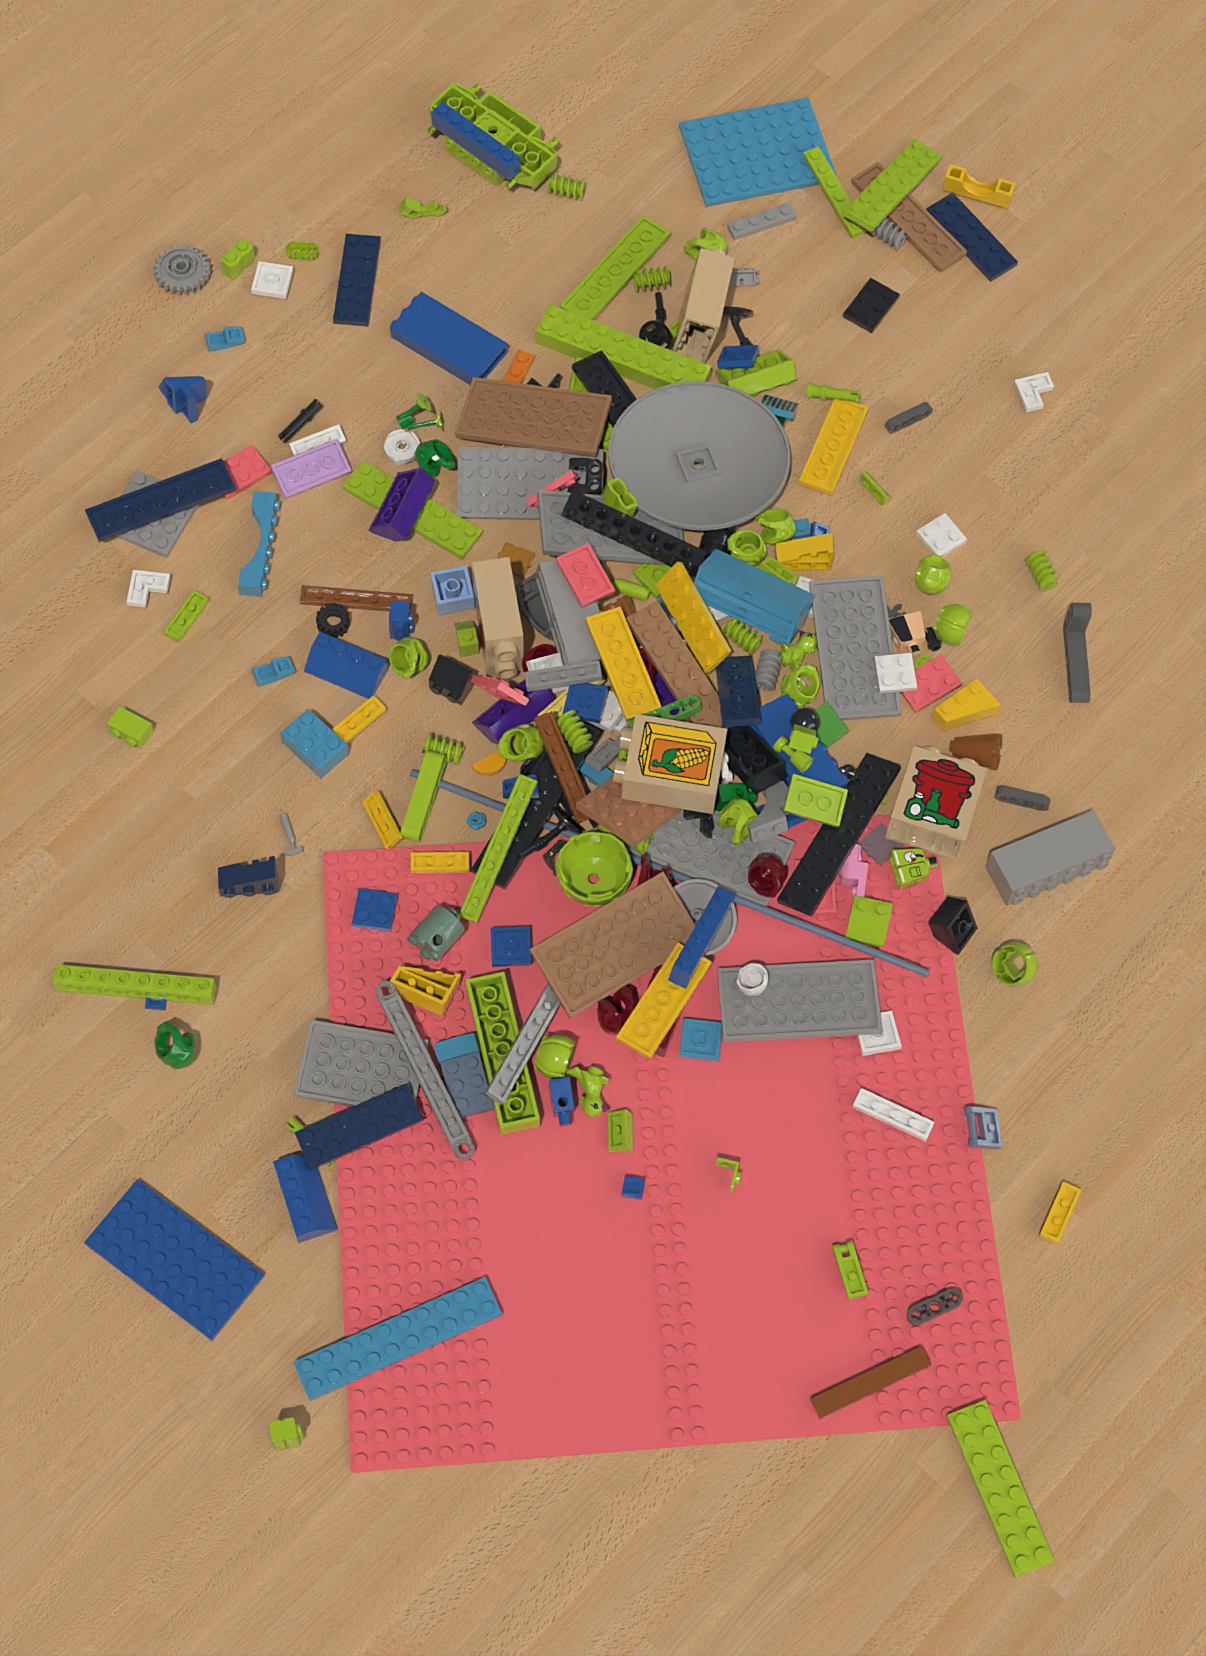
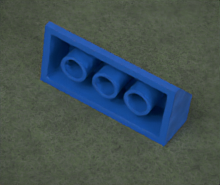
M319 632L311 646L304 672L370 699L375 695L388 671L387 660Z
M291 1155L273 1161L298 1243L337 1231L318 1168L311 1171L304 1155Z

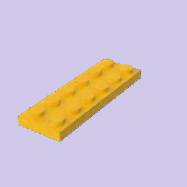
M833 400L798 484L831 496L833 495L869 407L853 401Z
M676 562L655 585L670 613L677 621V625L704 674H710L732 651L683 563Z
M621 606L586 617V625L625 721L633 720L636 714L643 715L660 708L661 704Z
M680 943L676 944L616 1036L617 1041L649 1060L712 965L710 960L703 957L686 989L668 981L672 967L684 947Z

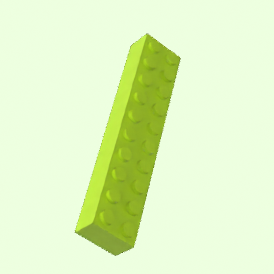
M549 304L535 330V343L573 358L577 356L584 359L602 350L620 376L653 389L679 382H709L712 366L551 304Z

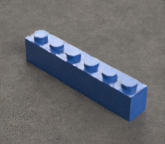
M442 101L431 111L432 126L504 178L510 180L520 171V156Z
M720 887L716 888L676 959L668 981L682 988H687L727 916L735 894Z

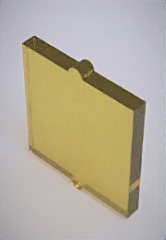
M505 542L501 552H498L497 559L509 557L512 575L523 579L528 568H531V562L535 553Z

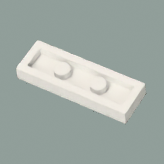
M338 424L289 443V448L293 456L335 439L341 445L346 443V439Z

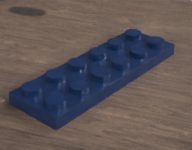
M953 192L926 208L967 250L966 256L990 282L1017 266L1018 261Z
M346 233L333 324L368 327L381 242L380 236Z
M752 655L726 657L715 668L722 727L760 725Z
M406 1083L295 1132V1135L312 1171L422 1122L423 1119Z

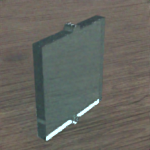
M883 823L879 824L858 843L867 853V856L871 857L880 866L889 859V854L892 850H898L904 846L902 843L885 838L888 828Z

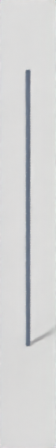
M412 769L410 776L417 779L419 771ZM440 780L439 788L498 811H504L506 806L504 804ZM547 821L543 828L551 831L558 825ZM567 829L566 831L563 830L560 835L571 838L574 835H579V833ZM629 853L631 862L641 866V858ZM649 861L653 870H660L663 867ZM670 869V873L673 874V879L683 882L694 879ZM738 895L734 897V903L928 978L930 973L928 969Z

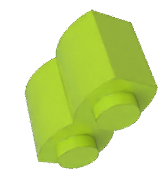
M241 239L235 243L232 250L222 256L221 266L224 275L232 280L236 279L242 274L244 268L249 267L254 262L253 244L245 239Z
M620 478L607 482L602 493L604 502L608 506L633 517L638 503L636 498L628 492L626 484Z

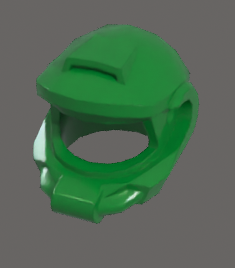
M433 439L422 442L415 450L414 456L419 468L421 467L432 478L438 476L441 465L448 469L455 467L453 455L440 440Z
M168 1021L157 1026L154 1044L158 1058L164 1064L174 1069L189 1066L194 1060L196 1052L194 1034L186 1032L181 1035L179 1029ZM171 1034L173 1038L172 1047H166V1039Z

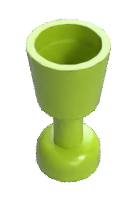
M781 736L773 746L776 752L784 751L791 757L790 762L801 773H804L814 760V758L802 751H794L792 748H789L788 739L784 736Z

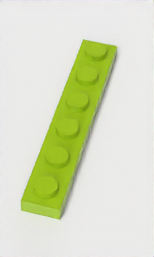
M819 146L803 152L806 163L851 239L866 233L867 229L843 216L844 210L852 202Z

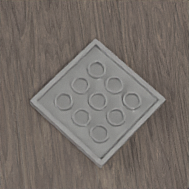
M136 471L122 495L157 483L160 480ZM199 505L115 537L168 558Z

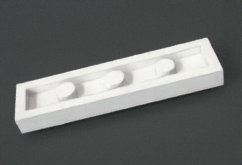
M862 1088L852 1108L925 1142L934 1125L933 1121Z

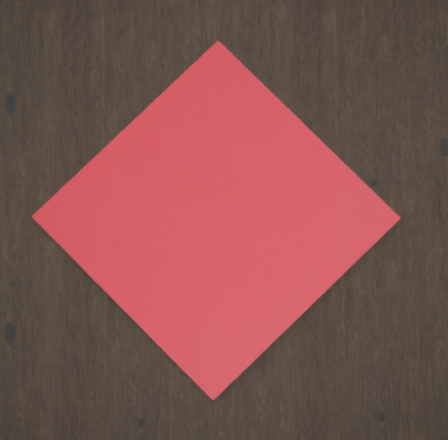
M891 815L873 816L856 843L862 847V862L868 863L864 897L893 904L883 948L868 944L864 945L930 970L928 978L734 903L737 924L733 937L723 949L715 954L704 957L710 960L712 965L683 1008L665 1057L654 1054L649 1060L617 1041L616 1036L618 1034L606 1033L599 1026L598 1002L570 1019L561 1004H559L526 1063L540 1117V1127L500 1136L495 1110L461 1118L474 1145V1152L469 1159L460 1160L454 1155L421 1086H419L416 1106L423 1119L422 1122L336 1160L345 1339L483 1277H486L502 1312L501 1317L347 1385L350 1466L353 1473L950 1426L946 1417L948 1414L983 1400L987 1401L995 1422L1020 1419L1021 1412L982 1148H969L968 1141L970 1137L967 1116L964 1115L963 1110L965 1107L976 1106L954 957L950 949L934 938L928 924L945 901L939 855L923 850L925 858L936 857L937 867L929 869V876L926 880L898 890L888 856L892 850L918 848L885 838ZM813 820L803 821L788 828V831L778 834L794 841L795 845L785 866L787 878L780 886V892L774 898L771 897L767 907L845 937L854 897H852L853 887L842 885L839 873L835 878L836 916H797L796 910L777 902L778 896L794 872V860L802 859L823 824ZM565 836L555 837L540 851H534L524 857L505 890L493 885L478 923L476 924L461 918L459 921L462 923L465 932L437 961L432 958L429 960L423 958L420 954L421 950L417 946L411 945L407 938L436 905L442 906L447 910L452 908L459 914L475 878L471 868L487 842L323 853L330 1023L394 1034L375 995V990L378 983L391 980L398 966L424 969L423 971L436 973V971H441L442 974H461L460 986L443 1017L401 998L420 1038L426 1039L429 1042L427 1052L445 1088L446 1084L434 1044L461 1035L476 1034L465 980L504 972L518 1031L520 1032L545 988L547 980L532 955L531 965L492 967L490 928L530 926L531 948L605 906L583 905L568 897L560 887L556 876L555 863L560 850L570 838ZM411 852H469V873H411ZM631 862L633 867L632 877L622 895L637 887L641 866ZM591 876L588 878V881L595 884L599 879ZM672 878V887L681 883V881ZM359 888L397 894L391 932L352 927ZM874 959L880 1013L892 1011L902 1045L899 1050L862 1056L857 1036L723 1043V1033H721L719 1062L679 1058L683 1018L721 1022L717 968L743 967L750 963L764 966ZM654 969L625 985L633 991L636 1006L646 992ZM382 987L380 993L384 996L389 995V988ZM619 990L615 991L614 993L610 994L609 996L603 999L611 1002L613 995L617 993ZM621 1000V1010L622 1013H625L626 1007L624 1002ZM564 1035L575 1041V1046L571 1047L574 1051L568 1070L577 1066L580 1070L587 1071L588 1067L591 1066L604 1072L603 1076L609 1078V1083L603 1085L600 1098L609 1109L607 1112H602L596 1117L586 1115L579 1102L581 1100L580 1096L586 1097V1094L579 1080L576 1077L568 1076L565 1072L566 1077H570L574 1113L570 1114L571 1125L560 1126L558 1116L553 1117L548 1089L549 1080L551 1079L546 1078L538 1069L534 1068L537 1051L543 1036ZM480 1051V1052H479V1055H480V1058H481L482 1066H483L484 1073H485V1077H486V1080H487V1076H486V1072H485V1068H484V1064H483V1059H482V1055H481V1051ZM860 1089H865L933 1121L934 1125L926 1142L852 1108ZM560 1102L559 1106L565 1107L566 1104L564 1102ZM334 1104V1115L352 1107ZM626 1109L632 1113L633 1151L609 1152L608 1112ZM974 1115L978 1139H980L977 1115ZM460 1145L458 1147L459 1152L462 1154L469 1152L467 1145ZM716 1157L739 1162L737 1172H741L739 1184H734L733 1193L729 1192L734 1170L715 1166ZM625 1175L645 1179L641 1200L621 1197ZM852 1240L869 1294L868 1296L848 1301L831 1246L835 1244L843 1245L845 1242ZM848 1252L842 1253L843 1258L849 1256ZM952 1288L959 1290L963 1295V1301L957 1309L920 1326H913L907 1321L908 1310L918 1303ZM950 1294V1298L944 1301V1305L950 1301H953L955 1304L957 1296L953 1297ZM931 1302L929 1309L937 1313L940 1311V1305L936 1302ZM923 1306L924 1310L921 1313L917 1314L915 1311H913V1315L911 1317L917 1318V1320H919L920 1316L926 1313L925 1307ZM922 1346L931 1363L930 1367L819 1419L810 1401L811 1398Z

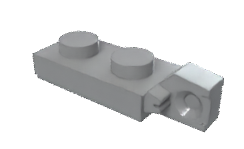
M621 735L614 741L609 738L587 755L585 762L599 772L602 771L618 757Z

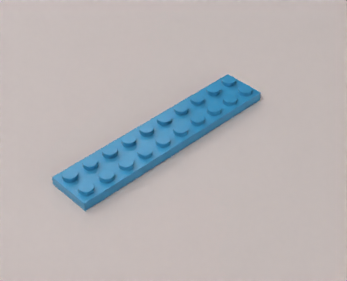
M483 1277L293 1363L311 1402L501 1317L502 1312L486 1277Z

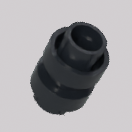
M737 525L717 530H703L704 534L701 536L699 548L707 551L703 559L704 561L715 549L731 555L732 551L728 550L727 539L737 531Z

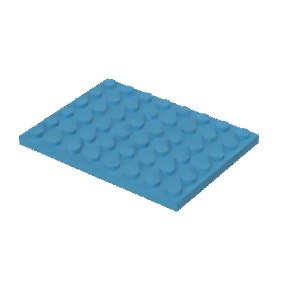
M809 97L679 122V129L705 207L819 185L803 157V152L817 146L821 149L836 175Z

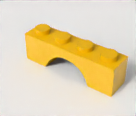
M950 164L942 190L1008 209L1016 183L1000 178L992 183H982L973 179L968 174L967 169Z

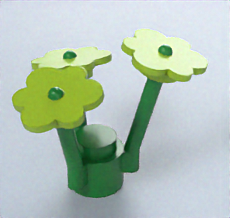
M421 393L416 394L417 404L396 416L402 429L407 428L408 431L431 424H436L437 427L440 426L441 431H444L443 419L439 410H437L438 414L435 416V420L412 424L414 418L411 413L419 407L431 411L430 402Z

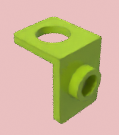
M716 1157L715 1166L734 1170L729 1192L733 1193L734 1184H739L741 1172H737L739 1162Z

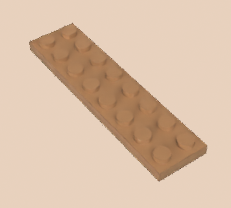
M876 162L854 176L851 183L862 193L885 168L879 162ZM910 193L886 217L890 222H894L895 227L897 225L900 226L899 231L902 229L906 230L904 235H907V239L939 272H942L967 254V250Z
M655 601L626 617L628 626L675 700L677 701L691 695H695L700 699L702 708L699 713L688 717L690 723L725 729L729 728L722 727L718 694L659 602Z

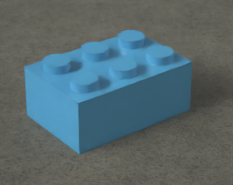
M309 709L280 732L282 743L320 779L349 755L347 744Z

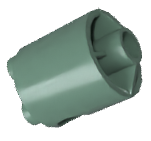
M436 905L413 929L407 940L411 945L417 946L421 950L420 954L426 960L432 958L437 961L465 932L462 923L459 921L461 916L452 908L447 910L442 906Z

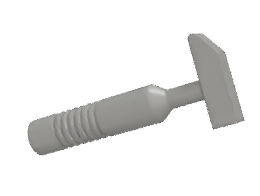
M281 814L280 819L287 841L292 847L291 850L285 851L284 854L293 856L303 852L301 846L295 847V838L287 814Z

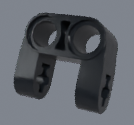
M570 458L569 470L586 472L585 484H574L568 488L567 492L571 493L573 489L582 494L601 495L604 473L601 461L592 458ZM594 466L599 467L597 472H592L590 469ZM592 484L599 485L595 490L589 488Z

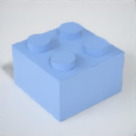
M467 566L430 572L431 586L438 615L475 608L474 594Z

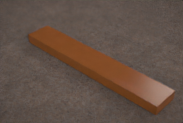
M302 585L300 604L325 606V604H329L330 606L331 603H335L336 606L340 604L341 608L344 606L351 609L389 612L390 601L409 602L410 613L412 606V594Z
M552 711L534 717L533 720L576 824L590 820L591 818L576 809V803L586 796V792Z
M920 1346L815 1396L810 1401L819 1419L930 1367L931 1363L924 1349Z

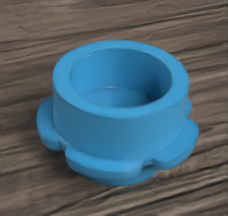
M472 812L469 815L470 817L467 818V824L473 830H480L485 826V816L482 813Z

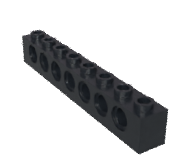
M573 489L561 513L562 517L645 554L652 559L658 560L669 567H672L676 562H682L688 574L694 578L707 552Z

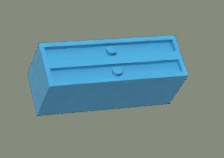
M715 549L699 566L694 585L706 605L788 644L804 626L815 597L814 594L718 549Z

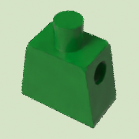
M718 784L714 810L720 812L732 799L737 798L745 799L749 803H756L757 795L753 792H747L745 784Z

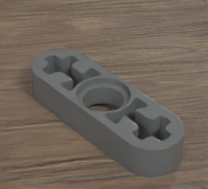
M923 402L890 418L884 426L890 434H893L925 419L933 412V409L928 402Z
M998 786L996 788L995 799L998 801L1039 811H1047L1049 809L1050 798L1048 796L1007 786Z
M952 1288L918 1303L908 1310L907 1321L913 1326H920L957 1309L963 1301V1295L959 1290ZM950 1294L953 1297L957 1296L955 1304L953 1301H950L944 1305V1301L950 1298ZM931 1302L938 1303L940 1311L937 1313L932 1312L929 1309V1304ZM923 1306L925 1307L926 1313L922 1314L919 1320H917V1318L911 1317L913 1315V1311H915L918 1314L923 1312Z

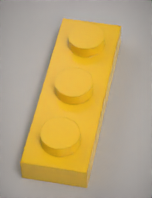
M373 695L336 725L332 731L347 744L385 713L386 707Z
M373 791L362 803L385 848H393L403 837L379 791Z
M411 852V873H469V852Z
M1064 1181L1062 1182L1039 1234L1040 1237L1057 1245L1059 1244L1082 1191L1081 1189Z

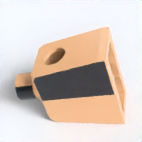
M921 611L889 618L891 639L897 650H908L909 653H912V657L921 654L919 647L924 645L925 641Z

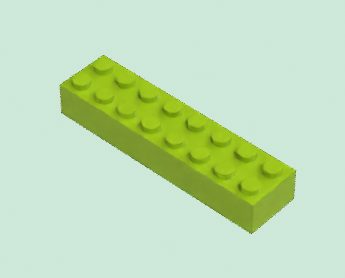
M504 972L465 980L488 1085L519 1033ZM526 1064L505 1102L499 1105L492 1099L500 1136L540 1127V1117Z

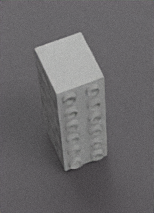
M555 559L540 562L534 577L557 653L560 652L563 666L599 660L600 669L605 670L585 622L586 617L602 612L597 605L599 600L581 608Z
M1094 810L992 851L985 868L1005 905H1017L1027 897L1034 898L1044 890L1051 891L1061 883L1068 884L1078 876L1085 877L1095 869L1102 870L1106 868L1112 858L1115 847Z

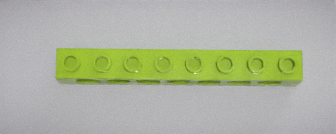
M57 964L53 978V985L57 992L146 999L148 997L155 1000L166 999V1001L204 1005H214L216 992L214 978Z

